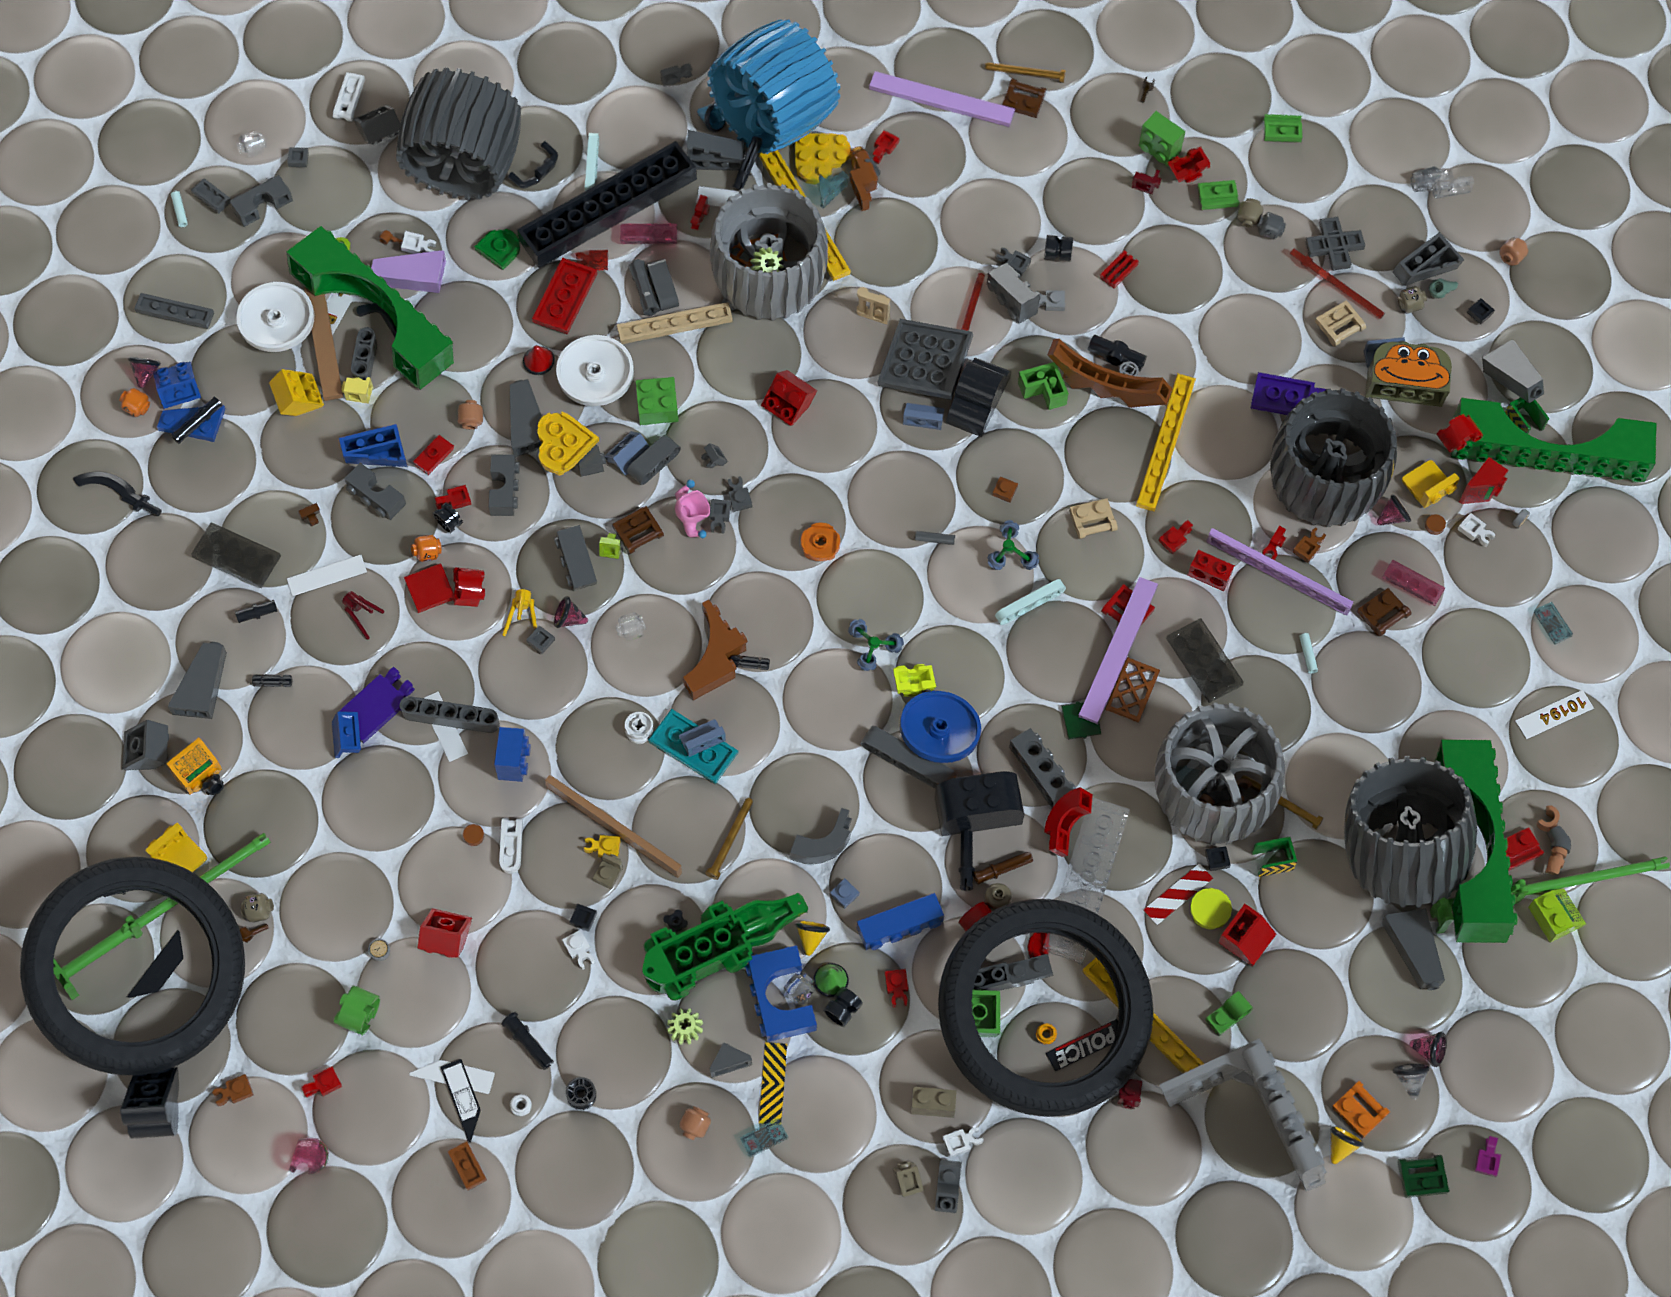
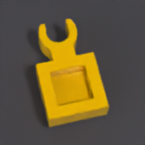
M600 835L599 841L585 838V843H591L592 846L590 848L584 847V852L593 853L598 851V857L602 858L604 853L619 857L621 837Z

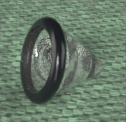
M1404 1064L1395 1067L1393 1073L1396 1074L1410 1098L1417 1099L1430 1067L1425 1064Z

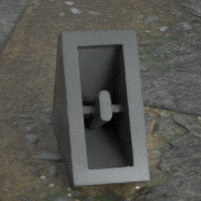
M723 1042L710 1067L711 1078L751 1066V1055Z

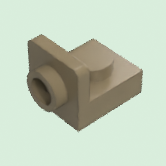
M604 853L602 862L592 878L593 881L612 889L623 870L621 859L613 854L607 855Z
M903 1161L897 1164L898 1167L893 1168L903 1197L924 1191L918 1167L914 1162Z

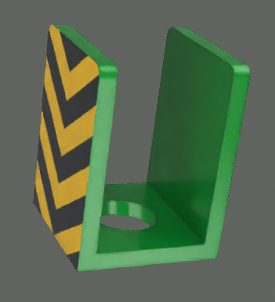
M1520 397L1509 403L1505 413L1525 433L1529 434L1531 427L1518 411L1522 408L1526 410L1541 431L1545 429L1549 417L1536 399L1528 403Z
M1291 837L1255 843L1252 855L1284 849L1287 861L1262 865L1258 872L1259 877L1294 870L1298 861Z

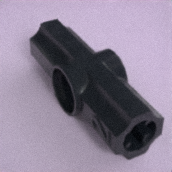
M1095 334L1092 336L1088 346V351L1105 357L1107 362L1112 365L1120 366L1124 362L1135 363L1138 366L1139 372L1142 370L1147 359L1146 355L1129 349L1128 345L1122 341L1115 340L1112 342Z

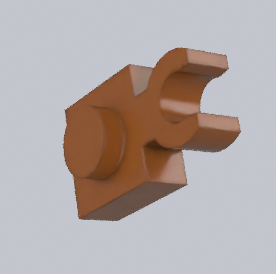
M1317 528L1311 531L1310 538L1304 536L1293 549V553L1307 563L1320 550L1321 546L1318 544H1321L1326 537V534L1316 537Z
M246 1074L225 1082L227 1088H216L212 1091L214 1096L218 1094L223 1095L222 1099L216 1101L218 1106L225 1105L230 1098L233 1103H236L254 1095Z

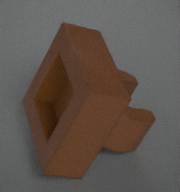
M317 503L298 511L301 519L305 520L308 518L311 526L319 524L316 514L320 513V509Z

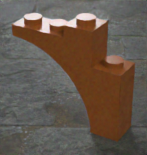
M709 599L702 603L703 613L710 628V638L706 652L695 668L683 676L684 686L693 700L735 678V670L737 668L731 656L740 655L745 652L746 643L748 642L743 632L739 633L736 627L730 629L727 621H722L717 605H712Z

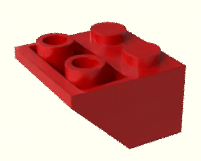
M785 370L776 374L761 406L788 425L793 426L809 408L818 390L790 371Z
M1244 904L1222 933L1218 943L1253 967L1274 939L1276 933L1260 913Z

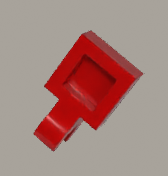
M883 130L874 142V147L876 148L872 154L874 155V162L879 164L885 153L890 155L898 145L900 138Z
M466 485L448 489L447 495L435 498L438 510L441 509V505L445 502L451 505L452 509L471 505Z
M1187 520L1178 530L1174 526L1159 537V542L1173 554L1187 542L1185 536L1192 531L1193 524Z
M1279 525L1268 546L1264 548L1263 555L1270 553L1272 555L1271 559L1276 560L1278 554L1276 549L1277 547L1281 548L1286 540V537H1284L1285 528Z
M333 1066L313 1075L315 1082L307 1083L301 1088L305 1097L308 1098L319 1091L322 1096H325L341 1088L342 1084Z

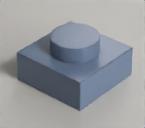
M844 879L830 892V895L845 909L860 895V892Z

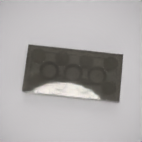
M212 522L191 553L192 558L259 588H262L281 557L279 552Z
M1202 618L1167 635V641L1208 703L1243 685L1244 681Z

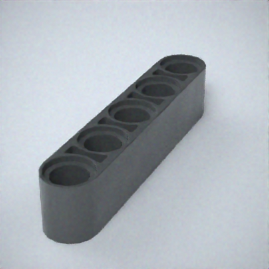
M411 696L403 698L400 702L402 715L408 721L485 733L496 732L500 726L496 711L489 708ZM410 706H413V707H414L413 710H411V711H406V708H407V707H410ZM429 709H433V710H434L433 713H431V714H426V711H427V710H429ZM449 712L454 713L452 717H445ZM469 715L474 716L472 720H465ZM489 718L494 719L492 723H485Z
M871 726L861 741V745L869 752L935 789L941 782L956 778L957 776L951 768L942 763L932 762L918 756L908 748L905 742L876 726Z

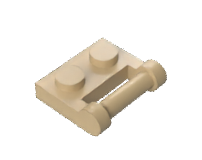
M860 287L857 290V297L859 298L857 314L864 318L888 324L891 299L881 294L870 293L867 288ZM866 301L870 302V309H868Z
M1347 300L1320 315L1315 320V323L1329 338V342L1334 347L1357 331L1361 332L1366 329L1365 322ZM1354 322L1353 326L1336 335L1334 332L1347 323Z
M1108 498L1072 506L1069 509L1079 539L1085 538L1086 535L1108 530L1111 532L1118 530ZM1107 520L1108 522L1086 528L1083 527V525Z

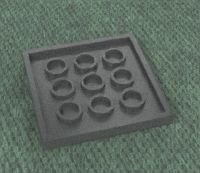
M900 319L878 379V386L952 400L973 339V332Z

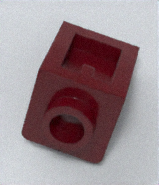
M1156 170L1154 177L1145 173L1135 172L1131 188L1153 195L1155 188H1159L1162 180L1159 177L1160 170Z
M1129 1079L1119 1090L1117 1104L1122 1105L1126 1109L1139 1108L1143 1081Z

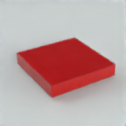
M441 563L404 577L418 613L454 600L453 590Z

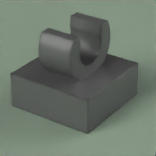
M709 443L704 447L707 453H704L701 458L705 461L710 458V462L706 465L708 468H714L716 464L723 466L728 462L719 446Z

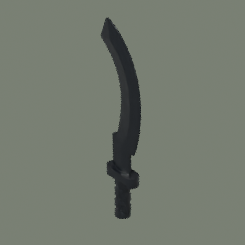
M88 472L73 478L79 487L87 484H102L112 488L122 496V501L132 505L133 510L137 512L141 508L150 511L156 516H159L162 512L160 508L147 502L150 500L149 496L145 494L142 497L138 496L130 484L113 474Z

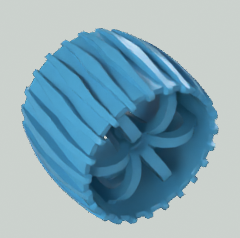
M780 19L751 31L727 48L710 66L707 74L710 77L707 81V85L711 87L709 94L710 97L715 99L714 108H719L722 114L720 119L722 121L726 120L730 126L728 130L730 132L734 131L738 135L737 140L744 141L747 148L753 136L762 138L763 142L758 153L768 154L800 140L818 127L838 105L837 101L840 99L838 91L841 87L836 82L838 74L832 70V60L828 61L824 54L826 52L825 48L821 49L816 43L818 39L816 37L811 38L807 34L809 30L806 28L801 29L797 22L791 23L788 19Z

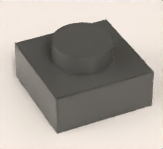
M289 147L288 167L307 168L308 148Z
M539 625L526 640L529 645L543 654L555 641V637Z

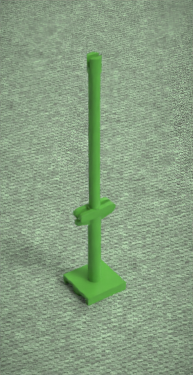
M262 833L253 839L251 843L201 875L200 878L210 883L257 850L259 851L270 844L269 838L266 837L265 833ZM167 898L136 920L132 915L128 916L122 928L62 968L54 959V975L70 998L73 1000L79 994L68 978L128 938L135 937L137 939L143 935L141 928L178 903Z
M1665 856L1651 859L1650 861L1525 885V880L1521 879L1511 887V894L1515 895L1516 904L1521 902L1526 895L1648 871L1668 869L1670 864L1665 863L1668 859ZM1442 898L1436 904H1433L1430 909L1431 917H1437L1439 923L1436 929L1437 934L1444 933L1454 920L1452 914L1454 898Z

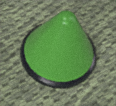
M826 963L816 970L813 982L819 993L827 997H834L841 987H848L849 977L846 970L839 964Z

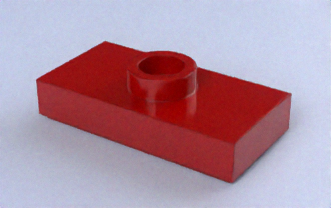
M438 435L413 463L427 475H430L455 449L454 445Z

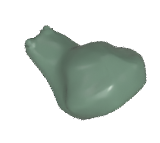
M1439 278L1433 280L1428 289L1433 298H1444L1447 293L1457 289L1458 283Z

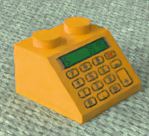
M197 738L166 763L174 778L189 795L193 792H198L202 788V784L209 777L219 774L220 770H222L218 760L200 738Z

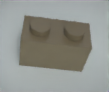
M913 1087L911 1114L954 1118L957 1090Z

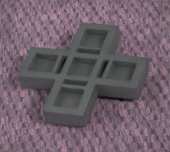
M1339 217L1320 219L1319 225L1322 235L1307 237L1305 240L1309 257L1328 255L1332 271L1351 268L1352 263L1348 252L1365 249L1361 230L1343 232Z

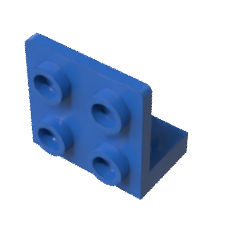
M190 361L179 362L175 366L163 367L153 372L156 389L164 409L201 398Z

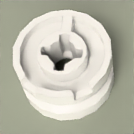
M634 712L626 718L625 733L631 742L643 744L653 734V721L648 714Z

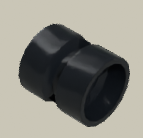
M1047 235L1044 259L1055 260L1059 258L1060 261L1071 262L1073 237L1063 236L1059 239L1058 236Z
M841 987L834 995L835 1001L830 1000L823 1011L834 1023L845 1027L852 1018L851 1013H856L863 1005V1002L851 990Z

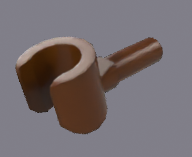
M268 924L251 931L247 927L241 928L240 933L243 942H249L257 933L269 929Z

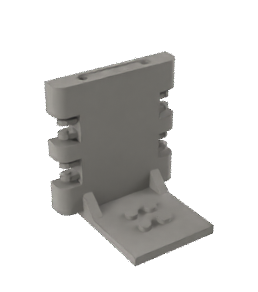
M1260 1039L1160 1084V1088L1170 1107L1230 1079L1255 1087L1305 1191L1312 1190L1326 1183L1324 1174L1327 1172L1323 1166L1325 1162L1320 1152H1316L1313 1145L1315 1143L1310 1131H1306L1303 1125L1305 1121L1300 1111H1296L1293 1104L1295 1103L1293 1096L1289 1090H1286L1283 1084L1285 1080L1280 1070H1276L1273 1064L1275 1060L1270 1050L1266 1051Z

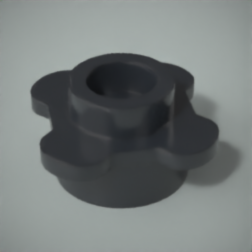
M214 774L202 784L203 789H206L207 795H217L222 791L224 782L219 779V774Z
M675 910L673 914L665 915L663 918L669 930L671 929L675 933L688 926V921L683 918L681 910Z

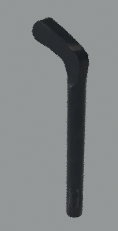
M376 303L357 307L356 312L359 317L375 312L379 313L394 338L396 337V326L383 308Z

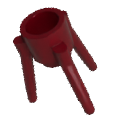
M350 591L344 596L342 603L346 606L345 611L351 616L361 633L368 640L370 639L369 635L353 611L357 612L363 608L372 614V609L383 614L384 610L365 600L361 595L358 596L355 592Z

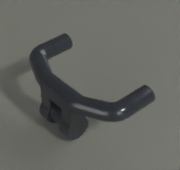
M546 141L541 144V147L551 157L545 159L543 164L534 170L535 175L533 178L522 181L514 172L508 175V178L518 187L524 189L539 183L555 167L558 153Z

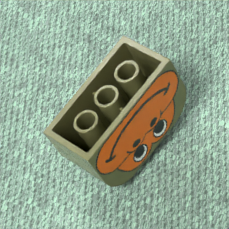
M1405 341L1384 343L1376 350L1368 368L1365 397L1442 407L1450 392L1452 369L1450 357L1443 350L1426 344L1414 345Z

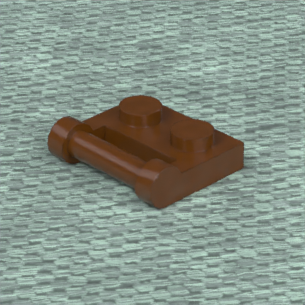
M1012 78L1002 106L1013 108L1016 113L1037 119L1047 88L1041 87L1040 89L1017 82L1016 79ZM1017 89L1038 95V98L1017 93L1014 90Z
M647 506L612 524L613 529L629 554L635 552V549L655 538L660 539L664 536L662 529ZM650 527L654 530L633 542L629 540Z
M1389 588L1357 610V613L1380 637L1386 633L1388 628L1412 614L1411 610L1406 605H1403ZM1394 609L1398 611L1382 624L1377 622Z

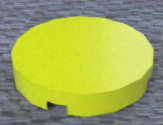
M1207 888L1197 892L1193 897L1190 913L1195 923L1200 927L1213 930L1221 928L1228 922L1232 913V905L1228 896L1221 890Z

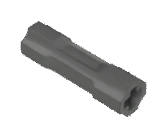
M639 259L634 260L628 266L639 292L643 313L648 316L655 315L660 311L648 279L645 262Z

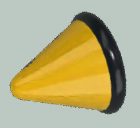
M807 921L795 923L804 953L807 956H811L825 935L830 931V927Z
M1335 1126L1330 1128L1331 1162L1333 1164L1339 1163L1364 1145L1361 1139L1348 1131Z

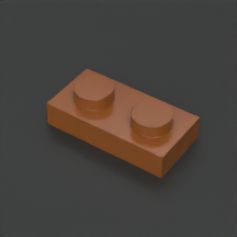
M467 1141L448 1151L467 1191L487 1181Z

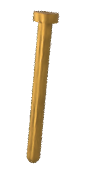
M996 63L985 64V69L1059 79V82L1064 83L1066 70L1064 69L1057 72Z
M1246 775L1242 776V778L1251 781L1252 789L1260 792L1262 784ZM1280 796L1279 805L1313 824L1312 828L1315 830L1318 829L1324 819L1322 816L1316 817Z
M751 798L745 799L712 868H708L705 873L708 877L715 880L719 879L721 875L719 870L753 803Z

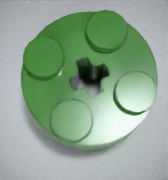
M353 985L348 994L344 993L341 997L339 1005L342 1007L336 1014L334 1023L352 1032L364 1035L370 1027L368 1025L371 1018L374 1019L377 1014L380 996Z

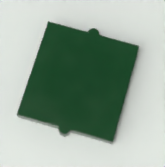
M1077 701L1076 704L1061 707L1068 740L1082 737L1086 739L1089 736L1101 735L1099 722L1095 724L1079 717L1084 702L1080 703Z

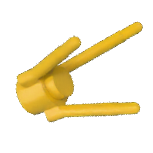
M519 589L516 591L515 598L512 599V606L504 627L503 636L507 634L516 607L518 608L517 620H521L522 610L528 609L529 606L533 628H537L534 599H531V592L529 590Z

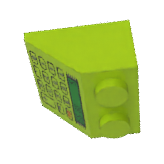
M1565 889L1551 890L1535 898L1528 906L1550 943L1586 925Z

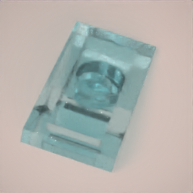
M842 171L839 175H835L830 182L819 175L820 204L823 209L848 186L847 173Z

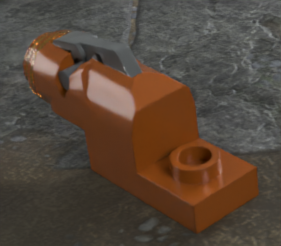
M858 146L849 152V159L853 170L850 171L849 182L861 210L865 211L869 209V203L872 201L870 192L877 189L878 177L881 171L870 154L863 147Z

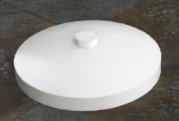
M270 282L254 288L245 295L239 304L236 318L239 331L247 343L262 351L280 352L297 346L309 335L315 316L311 300L302 289L290 283Z
M590 335L573 341L562 351L557 361L556 373L560 388L570 399L586 406H602L616 401L627 392L633 380L634 367L629 351L620 342L607 336Z

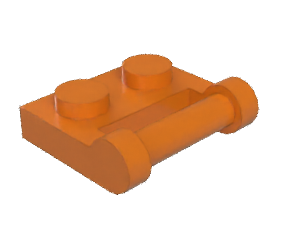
M1359 1080L1332 1108L1363 1139L1390 1111L1386 1107L1383 1108L1364 1089V1084ZM1356 1093L1378 1114L1375 1118L1353 1097Z

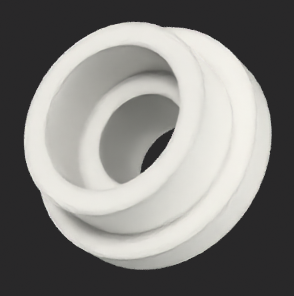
M523 1094L516 1095L510 1102V1109L517 1116L527 1115L532 1107L529 1097ZM519 1103H524L525 1107L523 1109H518L517 1105Z

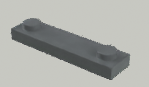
M140 293L134 308L136 313L206 329L209 328L214 315V310L144 293Z

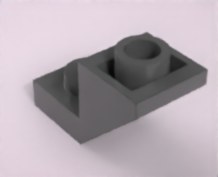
M940 1160L935 1211L957 1213L962 1162Z

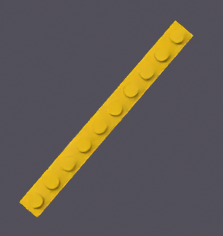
M778 150L768 154L758 153L760 160L776 186L786 185V188L796 189L801 195L806 197ZM826 230L828 242L826 270L832 280L835 281L850 275L851 270Z

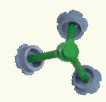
M1007 520L1004 524H1001L1000 531L1007 540L1003 542L1001 552L995 551L988 555L987 563L991 568L1001 570L1006 562L1004 554H1012L1014 552L1021 556L1023 567L1031 570L1038 565L1039 555L1031 551L1023 553L1015 547L1011 539L1018 535L1019 525L1012 520Z
M855 619L850 623L848 628L849 634L853 635L854 638L864 636L868 640V647L870 648L869 652L863 653L857 660V664L862 670L869 671L876 668V657L873 655V651L878 649L880 645H885L886 649L890 652L898 653L902 650L904 640L899 634L893 633L885 640H879L878 637H871L867 634V626L864 620Z

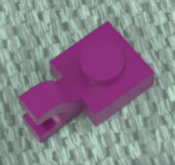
M1492 1136L1486 1138L1485 1150H1478L1474 1172L1493 1177L1498 1175L1501 1155L1495 1153L1498 1138Z

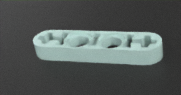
M589 133L585 191L596 186L599 133Z
M1057 579L1002 608L995 614V617L1000 625H1004L1059 596L1066 590V587L1061 579Z

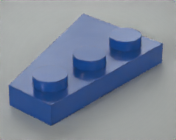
M225 405L218 409L209 421L202 423L187 437L214 442L226 410ZM199 407L163 410L157 425L158 431L175 432L197 412Z

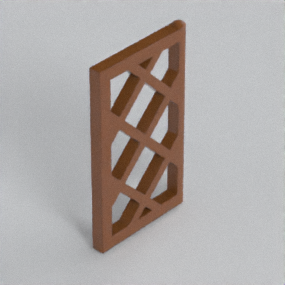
M1127 657L1105 710L1139 723L1160 670ZM1128 663L1134 665L1137 671L1127 674L1126 668ZM1150 671L1155 673L1153 679L1147 682L1143 674L1144 672ZM1140 675L1143 684L1133 687L1129 678ZM1126 679L1130 689L1120 692L1118 689L1120 682ZM1146 687L1147 693L1145 698L1140 700L1136 690ZM1132 692L1136 702L1126 705L1122 696ZM1118 697L1122 707H1112L1113 699ZM1138 705L1140 708L1138 715L1130 714L1128 708Z

